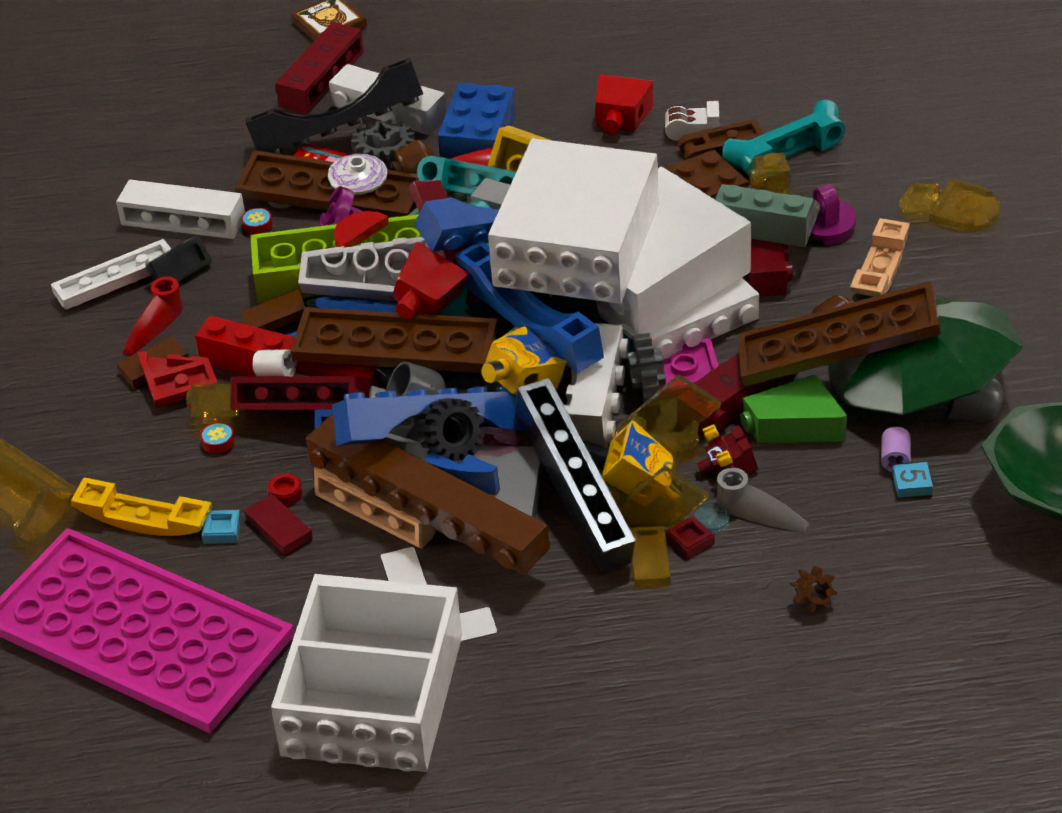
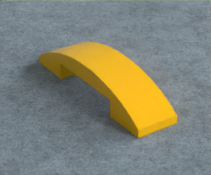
M85 477L71 499V506L101 522L137 533L159 536H179L200 532L212 508L211 502L179 496L175 504L120 494L117 493L115 483Z

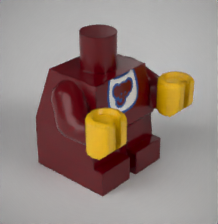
M714 424L703 429L704 436L709 442L708 446L705 447L708 458L697 463L701 475L714 470L718 476L722 470L727 468H738L746 474L759 470L752 448L740 425L732 428L730 433L721 437Z

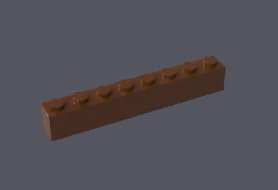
M333 414L306 437L310 462L315 467L326 469L337 475L343 482L354 484L363 489L369 496H376L382 499L394 509L408 513L422 524L430 525L440 530L448 538L456 539L470 546L475 552L487 555L507 569H513L525 575L550 550L547 524L383 439L370 444L337 446Z

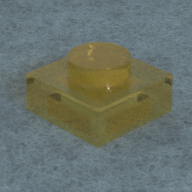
M911 183L899 201L902 212L929 214L942 192L938 184Z

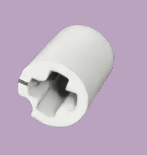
M258 350L254 354L252 366L256 376H293L296 371L297 361H292L291 350Z

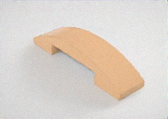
M879 218L872 234L871 248L862 269H857L850 285V292L874 297L888 292L903 255L910 223Z

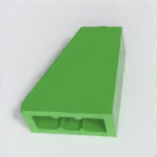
M816 374L743 398V413L740 414L741 424L744 430L750 432L758 443L841 442L846 440L847 415Z

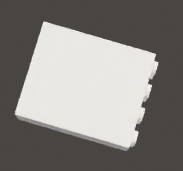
M532 138L488 234L493 286L621 304L659 205L657 154Z
M662 166L658 168L659 205L621 304L596 300L600 318L612 325H622L623 333L632 340L633 335L650 333V336H652L751 272V222Z
M314 574L271 706L280 756L292 759L320 760L329 763L357 764L365 767H384L400 769L402 771L427 772L462 638L457 587Z

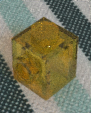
M769 153L755 156L753 169L749 170L751 187L756 190H767L790 195L791 170L784 153Z
M231 383L191 384V390H188L186 397L187 408L191 410V417H202V423L221 422V417L238 416V410H231Z

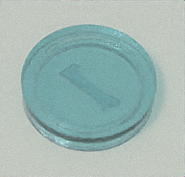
M705 504L695 512V518L712 533L721 532L729 525V512L719 504Z

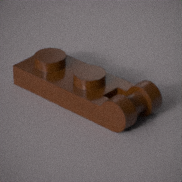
M756 119L684 135L679 138L677 145L686 160L713 150L722 156L724 143L729 138L751 140L763 135L764 132Z

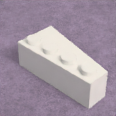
M403 237L388 242L361 243L360 246L347 248L341 246L302 252L298 284L302 293L399 302L393 298L392 294L397 278L416 242L421 243L427 248L429 246L423 237L409 239Z
M594 323L599 326L604 358L578 374L571 370L572 380L571 385L567 387V405H564L581 439L607 448L608 441L615 437L616 422L612 421L613 413H618L620 408V393H616L617 385L623 386L625 368L621 366L622 358L627 359L629 339L623 338L622 325Z

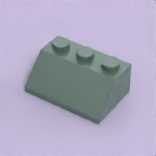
M721 184L715 198L716 201L751 222V239L806 247L820 210V203L813 198L743 188L736 185Z

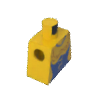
M524 326L495 340L491 344L481 372L486 382L493 383L498 381L510 393L517 395L519 387L547 378L550 379L554 388L557 389L567 361Z
M632 420L611 440L602 473V479L641 503H649L658 493L672 501L678 496L683 487L681 483L670 476L673 463L672 455L635 421Z

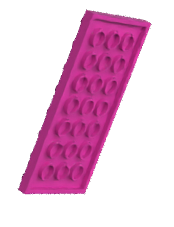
M69 528L0 596L1 638L210 734L295 635L294 625Z

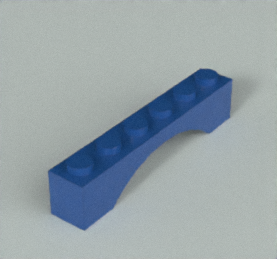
M454 198L426 201L415 221V226L432 252L467 247L480 240L489 243L488 234L499 209L483 208Z
M480 240L455 255L457 265L469 272L465 288L517 328L525 326L566 360V365L577 374L604 358L599 326L580 312L573 314L561 313L542 303L530 291L493 286L489 245L484 241Z
M504 386L496 388L497 392H487V387H474L467 389V393L460 394L457 393V388L437 390V395H427V390H413L406 392V396L397 397L396 391H385L376 393V398H365V393L359 392L345 394L343 401L332 405L337 446L363 445L381 440L396 425L410 416L422 415L421 413L424 409H431L430 403L443 398L470 401L472 403L471 407H477L480 410L476 416H483L484 422L480 423L479 427L504 428L515 430L522 434H525L526 431L515 412L517 395L510 393Z

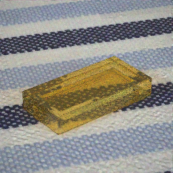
M664 526L629 528L635 539L632 557L635 588L671 585Z

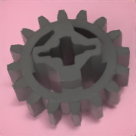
M377 119L375 124L366 122L365 128L357 127V133H352V153L375 156L383 161L386 166H390L393 161L396 162L395 151L415 141V134L411 132L410 126L403 127V122L401 121L396 124L392 123V119L387 120V122Z
M650 333L633 335L634 352L627 353L631 387H633V390L639 389L643 405L660 403L659 386L666 385L662 351H660V348L654 349Z

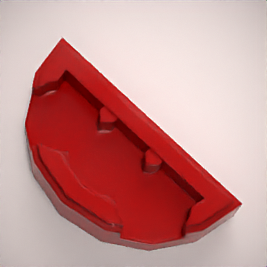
M364 211L344 217L334 230L336 247L344 246V248L358 245L389 225L388 216L379 212Z

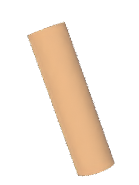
M314 468L316 496L421 549L433 538L436 528L422 524L415 517L402 510L394 509L389 503L376 496H369L363 489L350 482H343L337 475L324 468Z

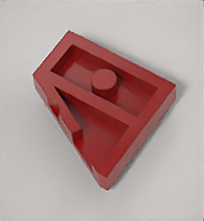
M141 351L137 353L156 408L218 390V383L208 357L192 356L186 358L181 355L167 354V358L149 357L148 352Z

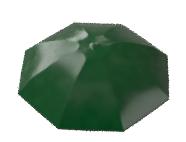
M936 297L942 334L865 354L861 357L835 362L828 367L840 405L906 415L980 392L1023 347L1006 311L982 302Z
M1062 402L1017 406L982 443L981 448L1009 496L1023 507L1062 521Z

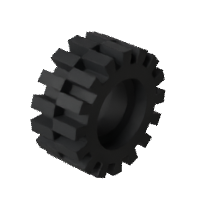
M443 398L430 403L431 409H424L421 413L426 416V419H419L418 425L424 426V431H417L418 437H425V440L420 444L423 448H429L426 453L430 454V452H433L452 461L464 460L468 454L475 455L478 450L474 446H482L484 441L478 438L479 434H485V428H479V424L484 422L483 416H476L480 410L477 407H471L472 403L470 401L462 399ZM450 416L458 419L460 424V435L453 443L447 442L443 436L444 421Z

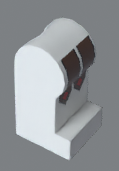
M707 101V108L686 109L682 106H674L665 113L666 135L675 141H678L679 138L687 134L719 127V101Z

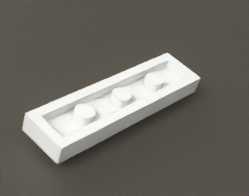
M164 239L52 283L53 294L65 310L78 306L86 301L151 276L145 263L171 248Z

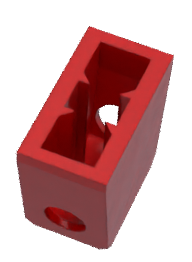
M600 74L595 99L596 124L602 126L609 134H615L619 129H637L654 105L653 81Z
M416 242L394 287L392 296L395 300L399 301L395 307L396 312L405 319L412 318L416 312L419 314L437 315L462 294L469 272L436 252H432L421 243Z

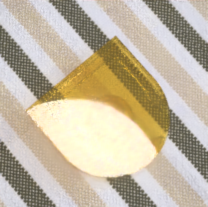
M951 178L930 211L929 222L963 231L983 230L997 222L1000 216L1001 203L993 196V192L990 189Z

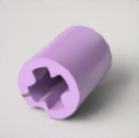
M901 427L886 429L881 438L882 466L890 472L893 470V465L911 463L910 433Z

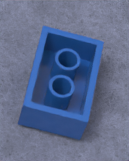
M457 83L438 133L440 157L451 159L467 153L492 148L498 129L509 125L513 126L516 118L514 87Z

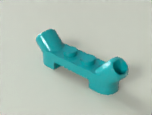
M819 100L814 105L812 114L751 140L729 138L724 143L722 158L734 169L743 170L751 178H759L771 173L772 163L814 145L821 151L836 145L843 138L846 127L838 119L839 107L836 103L830 100Z
M436 156L423 158L417 168V175L420 181L440 180L444 189L472 194L486 178L511 185L516 171Z

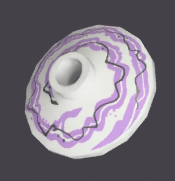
M352 154L338 159L331 165L328 172V180L335 189L338 186H342L352 190L354 195H361L380 188L387 180L388 171L384 162L375 156Z

